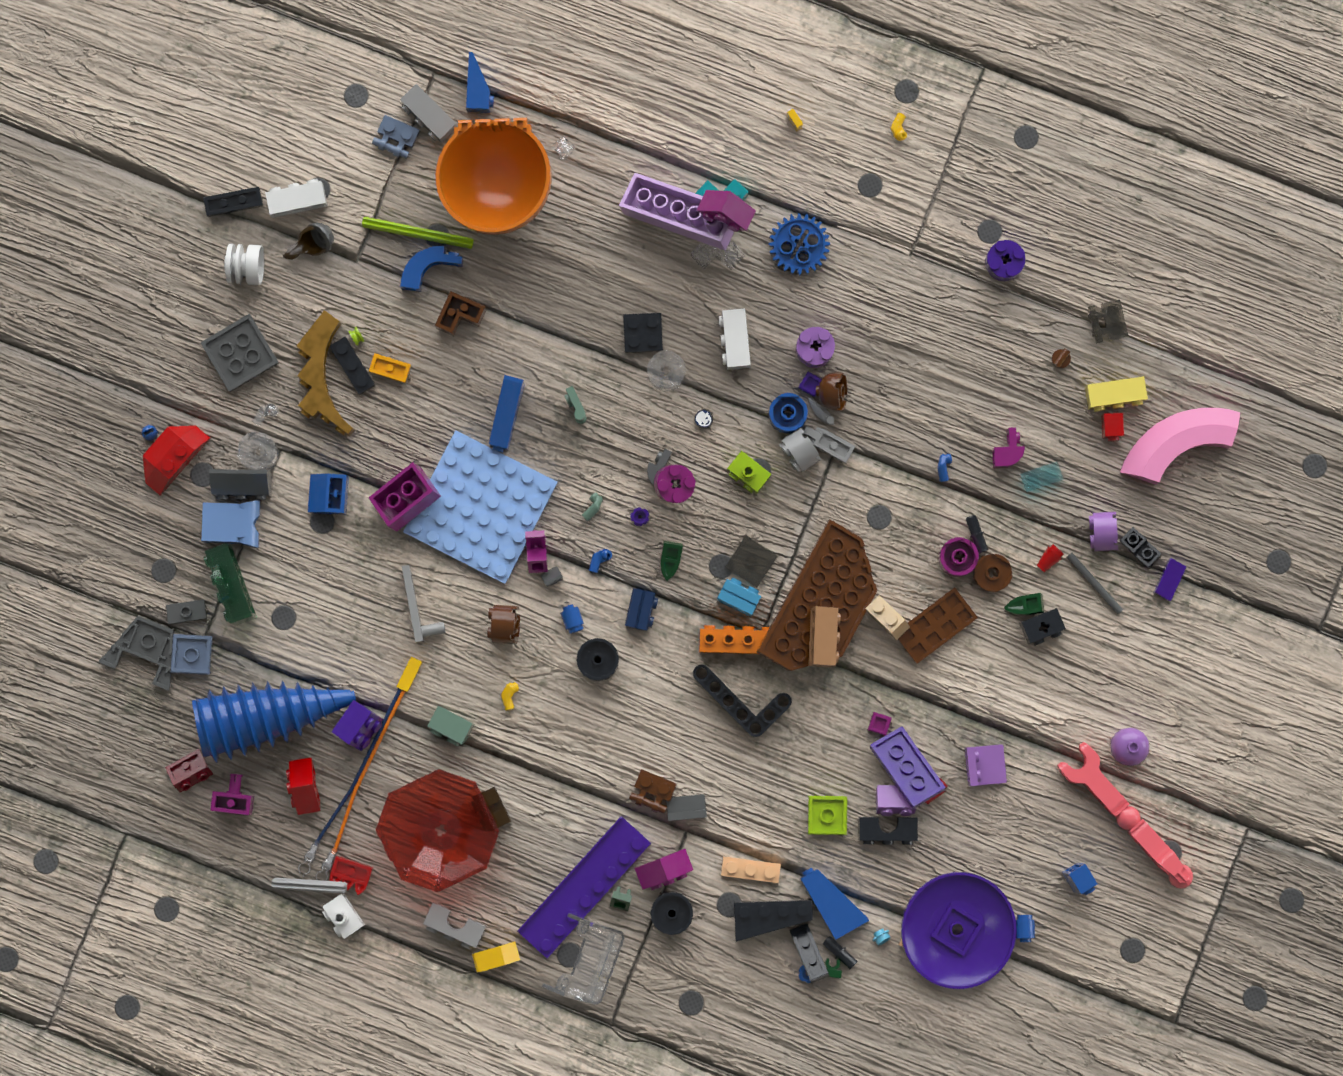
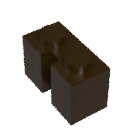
M492 787L474 796L475 801L472 804L476 812L481 811L483 818L480 820L485 830L489 829L491 832L512 822L496 787Z

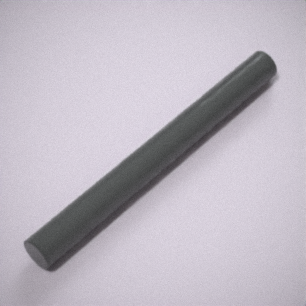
M1070 553L1066 558L1117 615L1123 611L1122 607L1073 553Z

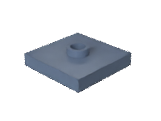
M173 634L171 673L210 675L213 637Z

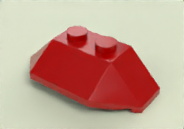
M196 425L167 427L142 456L145 483L161 496L210 440V437Z

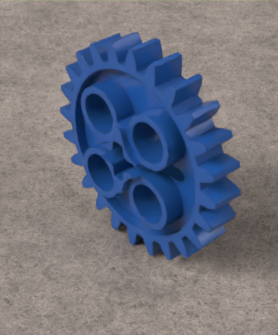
M798 213L795 219L790 214L789 221L784 217V224L777 222L779 229H772V232L776 235H770L769 239L774 241L768 244L769 247L774 248L769 253L776 255L772 259L773 261L779 260L777 267L785 266L784 272L789 268L791 269V275H793L795 270L798 271L799 276L802 270L808 275L810 268L815 272V265L822 266L820 260L826 261L827 258L823 254H829L830 251L825 248L830 246V242L825 241L829 238V235L823 234L826 228H819L822 223L821 221L817 224L814 223L815 217L808 220V214H806L803 219L800 213ZM795 227L799 228L801 234L794 236L790 230ZM805 230H808L809 232L804 238L802 246L799 247L795 257L791 259L790 256L796 248V243H799ZM809 237H815L818 243L815 245H810L807 242V239ZM783 244H789L792 250L790 252H784L782 251L781 246ZM805 253L808 256V260L802 262L798 259V255Z

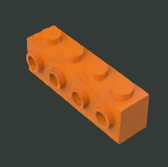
M704 625V629H700L699 653L759 654L757 650L770 627L754 630L752 626H742V630H735V626H723V629H715L714 625Z

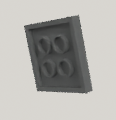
M250 313L200 342L229 392L279 364Z

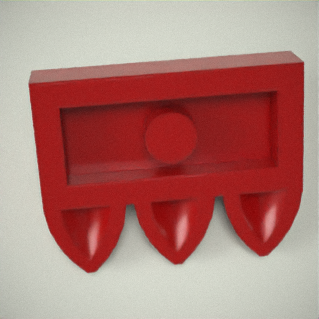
M336 856L330 873V881L340 882L342 879V882L347 883V890L355 883V891L359 895L368 886L373 867Z

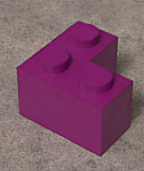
M706 190L697 208V211L703 215L702 217L705 220L724 222L728 225L727 228L734 232H738V230L747 231L756 212L755 209L731 191Z
M686 849L634 868L642 890L651 888V891L662 887L661 883L664 886L674 883V878L677 881L688 877L687 873L694 870Z

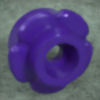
M641 507L635 508L630 516L631 521L636 526L647 524L649 512Z

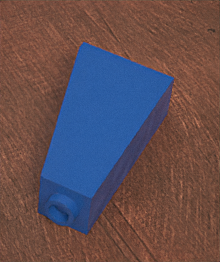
M504 375L489 440V446L492 447V450L503 453V450L508 451L525 387L523 379Z
M810 868L802 873L803 877L800 879L835 940L869 921L868 917L818 869L813 870V868Z

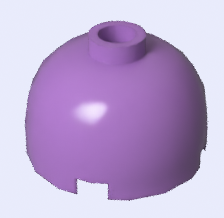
M1121 729L1111 739V754L1122 765H1138L1149 754V741L1145 734L1138 729Z

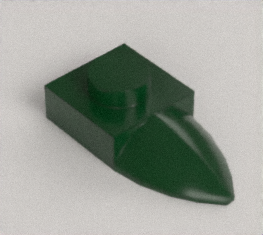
M663 542L661 571L666 581L672 578L678 570L683 544Z
M1035 593L1016 597L1007 603L1004 609L1014 614H1024L1026 616L1044 613L1043 594Z

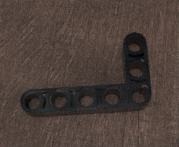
M698 665L693 670L694 679L752 737L762 735L792 704V698L789 694L780 693L755 716L706 665ZM699 668H704L707 671V676L704 679H699L696 676V671ZM712 682L720 684L719 692L714 693L710 690L709 686ZM728 695L734 699V704L729 707L723 703V698ZM780 696L787 697L788 705L786 707L779 706L778 698ZM744 709L747 712L748 716L745 720L737 718L738 710ZM766 710L774 712L775 717L773 720L769 721L764 718ZM753 723H758L761 726L760 733L753 734L750 731V726Z

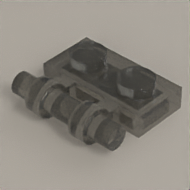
M1120 299L1101 303L1102 311L1099 312L1096 311L1095 305L1088 307L1089 321L1091 320L1093 331H1091L1092 337H1095L1096 344L1103 343L1102 335L1105 334L1108 335L1109 341L1128 337ZM1099 318H1104L1106 328L1100 329Z

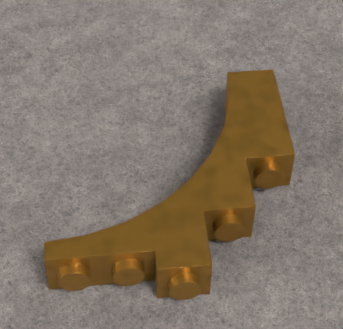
M324 310L296 345L301 356L305 359L310 357V360L297 375L301 379L299 383L307 389L312 387L298 406L301 408L300 412L308 419L311 416L316 419L319 414H322L320 418L327 424L330 422L335 424V430L340 434L351 436L355 430L336 410L329 395L326 382V360L329 346L341 323Z

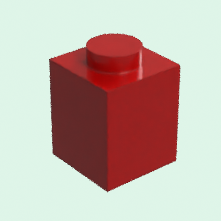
M1105 413L1101 416L1102 439L1108 438L1109 442L1119 441V438L1124 436L1123 413Z

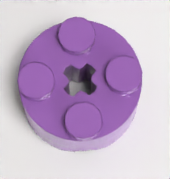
M811 327L804 330L796 343L798 359L811 368H819L827 364L835 350V342L828 330L821 327ZM814 343L817 346H820L818 348V351H814V348L810 347H812Z
M1099 512L1089 516V528L1094 531V535H1090L1091 549L1095 548V551L1118 550V545H1114L1118 540L1117 518H1113L1116 517V512Z

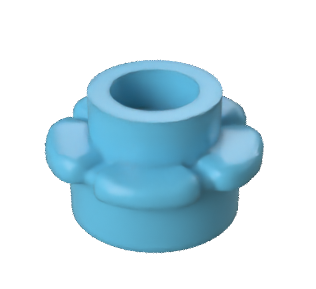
M880 929L873 934V942L875 941L878 946L887 942L891 938L888 934L889 930L884 931V929Z

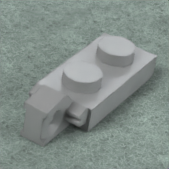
M806 426L803 434L810 438L815 447L846 464L855 448L854 445L824 428L817 427L814 430Z

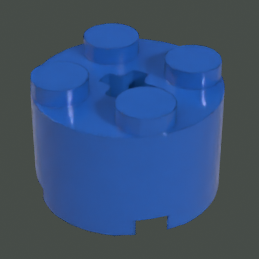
M793 393L779 395L773 400L769 409L771 425L775 430L785 434H791L802 428L808 415L806 403ZM786 409H790V412L793 413L790 418L783 414L786 412Z

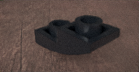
M1134 527L1120 540L1148 569L1162 556Z

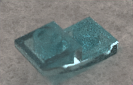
M1058 461L1020 474L1026 492L1064 480Z

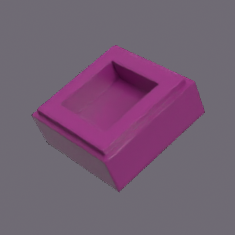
M873 712L867 730L886 736L892 717Z

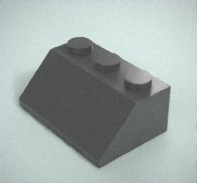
M209 469L211 494L217 496L216 499L227 500L228 496H236L237 500H247V496L255 497V500H266V497L272 496V474L268 470Z

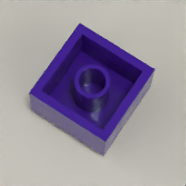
M353 700L332 730V733L347 744L362 751L363 748L370 744V738L381 728V722L384 719Z

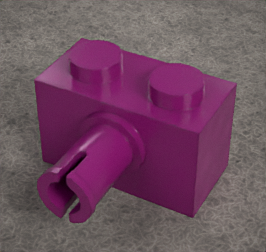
M230 774L228 791H213L210 811L252 815L254 796L244 795L240 792L243 775Z

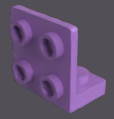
M1003 745L965 748L968 786L1007 782Z

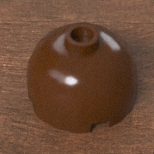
M843 372L825 375L821 379L820 384L816 386V397H819L821 404L829 410L843 411L845 409L847 401H843L848 393L847 378L846 375H843Z

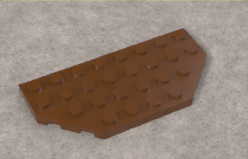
M831 519L827 521L761 642L757 653L788 671L807 667L809 665L811 608L820 606L838 608L841 620L837 627V632L840 633L837 651L839 652V658L843 656L867 611L865 608L872 602L877 593L869 559L865 553L863 538Z

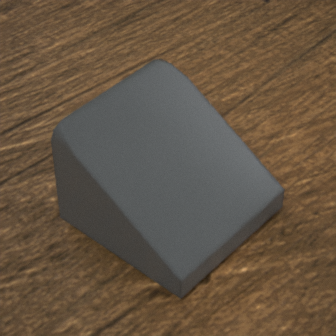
M557 566L541 574L547 587L563 579Z

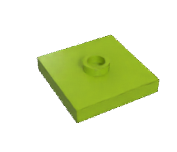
M808 796V834L847 835V796Z

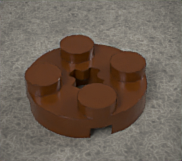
M985 555L978 560L974 568V580L981 589L987 592H998L1006 588L1012 579L1011 565L1002 555ZM996 568L998 576L990 578L988 570Z

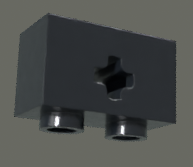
M1057 608L1019 623L1027 643H1033L1034 646L1045 642L1044 638L1050 635L1052 639L1063 635L1061 631L1066 629ZM1041 623L1048 626L1045 630L1046 633L1039 630Z

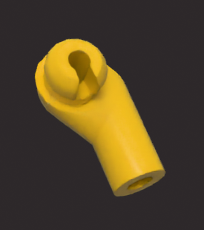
M899 112L891 125V131L896 140L902 141L907 138V132L902 127L906 116Z
M515 682L506 684L501 693L505 711L514 709L512 696L519 691V686Z

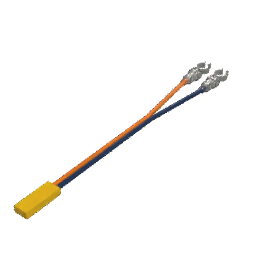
M410 657L396 686L398 687L397 692L382 721V726L377 731L350 789L318 838L315 839L310 849L304 855V863L306 861L314 862L320 840L352 793L334 848H332L321 865L322 871L323 869L326 870V875L327 871L329 872L332 869L335 857L337 856V848L356 792L403 695L409 691L421 667L422 661Z

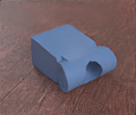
M260 500L242 504L203 502L201 541L203 543L243 544L259 548V533L256 530L255 523L260 516Z

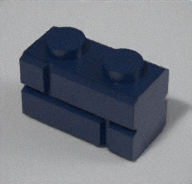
M633 588L625 627L648 631V627L652 628L654 617L651 616L652 609L657 608L659 599L655 598L656 593Z

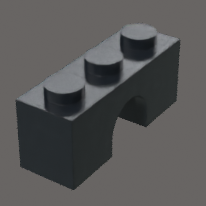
M858 817V840L863 841V844H874V841H882L884 845H894V841H902V845H913V841H918V817H897V826L889 833L881 830L879 817Z

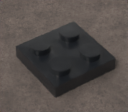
M661 313L623 314L625 353L663 352Z

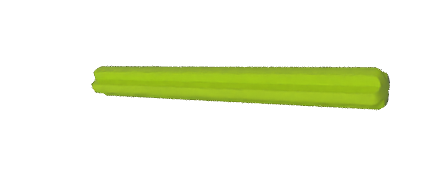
M364 217L362 220V227L468 249H472L474 243L473 238L369 217Z

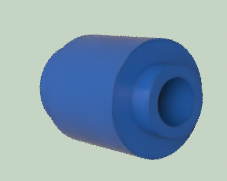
M573 604L563 607V612L560 614L569 634L583 630L584 622L579 608L574 607Z
M1017 915L1016 938H1020V942H1031V938H1035V919H1033L1032 915Z

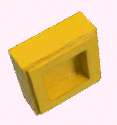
M794 109L789 110L786 117L797 132L802 129L803 122Z

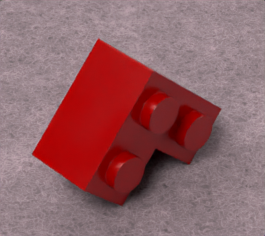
M312 757L289 761V769L286 770L287 780L290 781V783H287V791L289 795L292 794V808H296L298 815L321 811Z

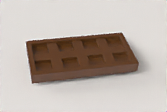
M954 587L909 621L908 625L910 628L898 638V641L913 661L918 664L978 617Z

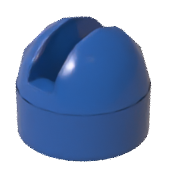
M147 425L142 429L144 439L148 441L156 439L158 431L154 426ZM153 429V432L145 436V432Z

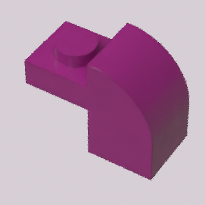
M1016 427L1007 429V447H994L992 449L993 468L1011 467L1022 458L1025 446H1017V444H1020V432H1016Z
M526 531L528 572H548L545 531Z

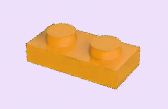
M374 353L369 372L406 383L411 364Z

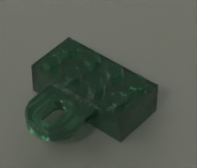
M225 543L206 550V556L203 558L207 568L209 567L212 571L210 578L213 585H216L218 589L216 595L219 603L224 605L223 615L226 622L237 626L256 619L257 615L232 546Z

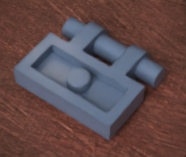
M384 115L377 131L378 134L383 135V138L380 140L374 137L372 144L378 146V149L382 151L387 150L393 153V156L407 159L409 152L403 149L405 145L413 148L420 130ZM389 139L399 142L397 147L389 144Z

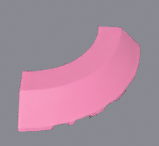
M1198 408L1167 417L1150 428L1136 442L1124 460L1120 473L1156 485L1160 482L1169 464L1185 451L1200 446H1216L1229 449L1233 445L1238 430L1240 412L1221 408Z

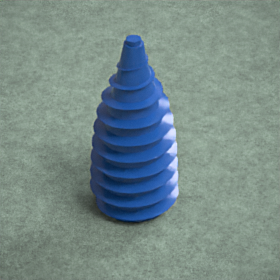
M267 681L265 690H258L253 682L250 691H243L238 684L236 693L231 694L223 686L222 694L219 696H214L209 689L207 698H196V700H192L203 757L211 756L218 763L219 754L226 753L230 760H232L233 751L240 749L244 756H246L247 748L254 745L259 753L263 742L268 741L274 748L275 739L280 736L288 743L289 733L296 731L302 736L303 727L310 724L315 728V721L323 717L327 719L329 714L350 706L353 700L356 701L354 691H350V689L329 690L327 688L322 690L315 689L314 685H312L311 689H303L298 682L295 689L287 688L283 681L279 689H273Z

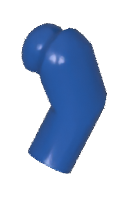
M949 453L946 455L942 454L939 457L937 469L940 482L949 480L946 465L952 463V456Z
M602 549L594 553L589 571L598 573L600 564L610 560L612 552L608 549Z

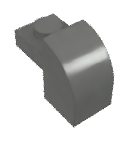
M667 449L658 453L655 459L657 465L651 462L648 464L647 475L653 487L656 473L666 466L672 455V452Z

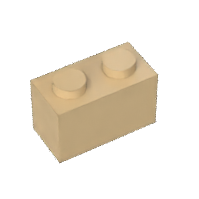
M880 595L865 608L869 615L895 640L910 628L906 620Z

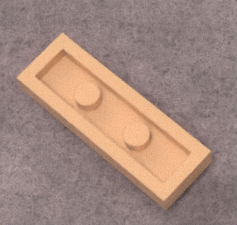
M723 856L721 876L779 883L781 864Z

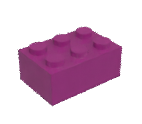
M412 462L368 498L387 526L397 532L439 499L441 495L423 469Z

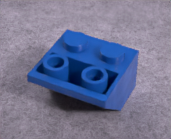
M310 474L308 513L346 515L349 477L343 474Z

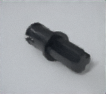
M977 516L967 517L966 522L971 533L970 538L973 539L978 553L989 550L983 536L984 531L982 532Z
M831 936L827 937L823 942V945L836 956L835 959L838 958L849 970L858 962L845 950L846 947L843 948Z

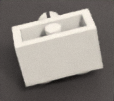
M343 893L323 906L324 911L322 913L328 921L332 920L335 925L333 929L339 938L342 936L345 939L365 925Z

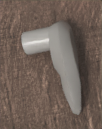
M810 397L808 399L817 417L826 424L835 425L831 414Z

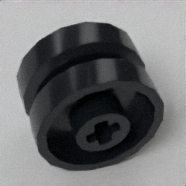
M594 638L582 644L577 653L576 661L578 669L585 677L593 681H603L615 674L619 665V656L612 643L605 639ZM596 656L601 657L600 663H595L594 659Z
M674 891L665 892L658 896L652 904L651 920L654 926L664 934H680L692 922V905L688 898L681 893ZM669 910L676 912L674 917L668 915Z

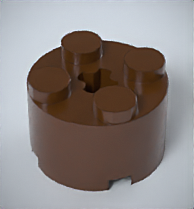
M494 605L493 608H489L488 618L491 620V627H488L487 638L491 639L492 643L517 644L518 641L515 640V637H519L520 615H516V610H520L519 606Z

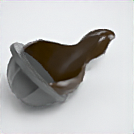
M322 223L309 224L299 234L298 242L288 247L283 258L293 260L303 253L312 256L327 253L331 250L334 241L332 230L329 226Z

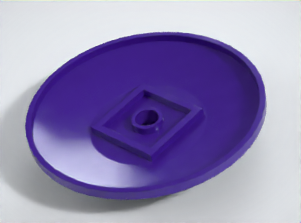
M967 872L942 874L923 884L909 900L901 924L902 944L911 965L930 982L950 989L972 988L987 982L998 974L1012 954L1017 932L1014 911L1005 894L991 881ZM960 924L962 931L957 935L953 934V926Z

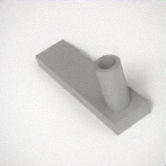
M402 566L415 642H424V637L446 633L444 622L421 625L411 566Z

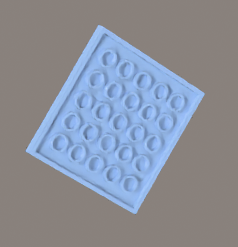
M455 430L430 478V481L441 497L407 523L403 533L506 584L526 546L525 532L534 530L558 482Z

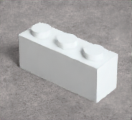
M318 179L309 180L307 184L303 185L293 183L284 189L274 187L269 189L270 192H265L269 213L272 218L328 206L324 185Z
M745 308L723 310L722 316H719V326L723 327L724 335H720L721 346H725L726 351L725 354H722L723 365H727V370L750 368Z

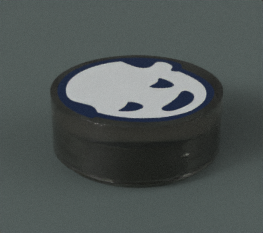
M699 410L695 414L694 422L698 428L708 429L713 424V415L708 410Z

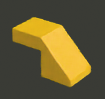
M515 941L472 954L477 973L520 960Z

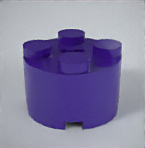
M1001 240L995 243L985 258V266L989 275L995 280L1002 282L1017 277L1025 265V252L1023 248L1010 240ZM1004 257H1006L1008 261L1006 264H1003L1002 259Z

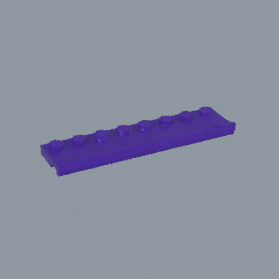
M621 816L517 932L542 955L548 958L646 850L651 842Z

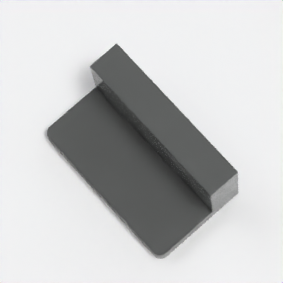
M705 795L672 797L671 801H667L668 821L707 817Z

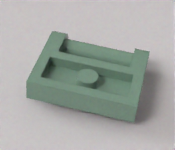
M573 386L566 389L567 394L564 395L569 408H574L576 422L584 424L587 420L585 410Z

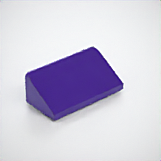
M1169 558L1153 594L1171 601L1186 566Z

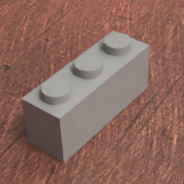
M417 84L400 99L403 104L401 108L408 115L412 113L416 117L414 121L421 128L425 126L429 130L427 134L434 141L438 139L442 143L454 132V127H457V124Z

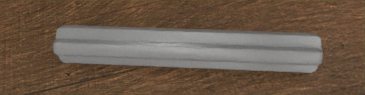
M274 878L272 879V888L344 894L347 892V883Z

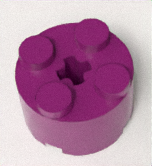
M682 465L662 467L654 478L655 492L665 502H684L691 497L695 489L696 481L692 472ZM671 480H677L678 486L672 488Z
M962 537L948 540L941 547L938 555L941 569L947 575L953 577H962L974 570L979 559V553L975 544ZM956 553H958V555L963 556V558L960 559L961 562L954 559Z

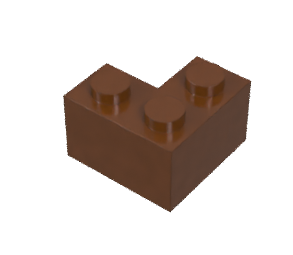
M450 291L435 327L454 337L461 320L479 327L487 309L484 305Z

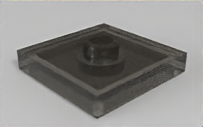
M745 535L725 568L757 588L778 555Z

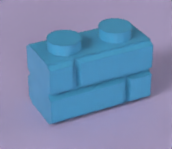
M735 578L727 579L717 597V601L751 617L761 598V595H758L759 591L750 586L748 589L742 587V582Z

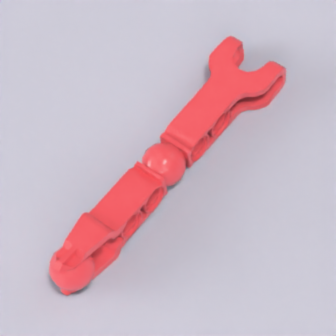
M1082 742L1079 745V751L1084 757L1082 768L1073 769L1066 762H1060L1057 765V769L1068 782L1083 784L1113 817H1116L1119 827L1128 830L1127 833L1150 857L1154 864L1169 876V881L1174 887L1183 889L1190 886L1193 881L1192 870L1187 865L1182 864L1175 852L1170 849L1144 819H1141L1138 810L1128 806L1130 804L1100 771L1099 755L1087 743Z

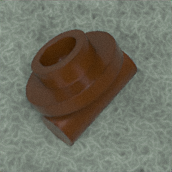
M1066 348L1056 350L1051 358L1053 365L1057 368L1067 367L1071 361V352Z

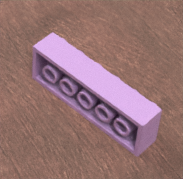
M634 173L619 204L620 209L626 216L722 250H726L734 234V231L727 228L728 225L718 220L707 221L697 211L703 196L638 173Z

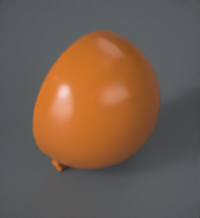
M510 118L494 120L477 119L473 125L472 120H458V127H454V135L447 141L440 153L435 178L439 198L445 209L456 221L478 233L499 235L524 227L540 213L550 193L552 171L547 152L539 139L532 133V126L528 124L527 118H513V122L510 121Z

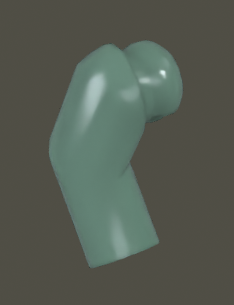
M594 493L589 498L593 504L582 514L587 521L599 511L603 502L602 496H599L598 493Z

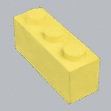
M1144 376L1089 384L1085 387L1088 410L1094 409V412L1104 411L1105 407L1113 406V409L1124 408V404L1130 403L1132 406L1143 405V401L1148 399Z

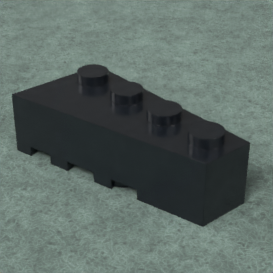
M812 900L734 902L735 942L813 920Z

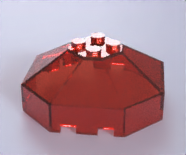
M437 769L388 793L376 827L377 835L401 880L435 892H440L487 869L501 832L478 783L441 769ZM443 825L446 833L438 836L435 828Z

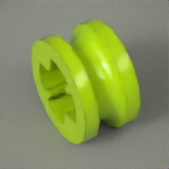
M356 326L353 331L349 330L348 332L356 346H358L359 342H365Z

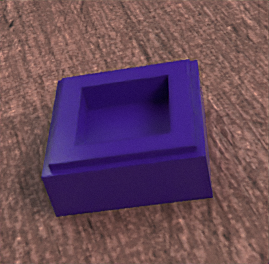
M808 371L798 388L815 398L816 386L820 384L821 378Z

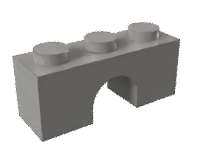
M433 902L423 923L427 926L426 929L433 933H437V931L444 933V938L453 942L457 939L462 942V946L468 949H472V947L477 948L487 926L468 918L463 928L455 929L448 921L451 909Z

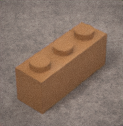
M820 606L811 608L808 666L831 668L838 663L839 652L837 651V644L840 641V633L837 632V627L841 620L838 608Z

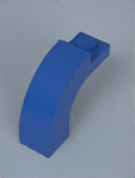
M444 246L426 248L409 260L402 273L400 287L402 290L421 292L423 276L429 268L435 265L463 267V257L459 256V253L448 252V255L445 254L446 249Z

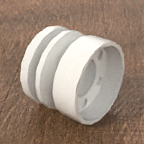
M235 244L228 245L224 260V270L228 284H233L235 279L237 284H241L243 276H245L248 285L262 284L264 274V250L262 245H249L246 253H244L242 244H238L237 250Z

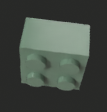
M438 706L428 727L431 728V733L439 737L445 735L448 737V742L459 746V744H465L475 724Z

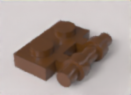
M641 769L634 787L641 791L639 795L632 792L629 800L636 802V805L649 807L653 812L665 814L667 807L661 804L662 800L671 801L677 783ZM647 792L657 796L655 802L645 798Z

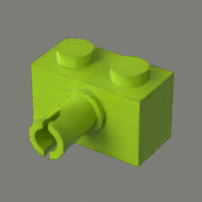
M742 450L727 468L728 476L736 482L740 480L744 483L743 488L751 494L753 491L757 494L772 475Z

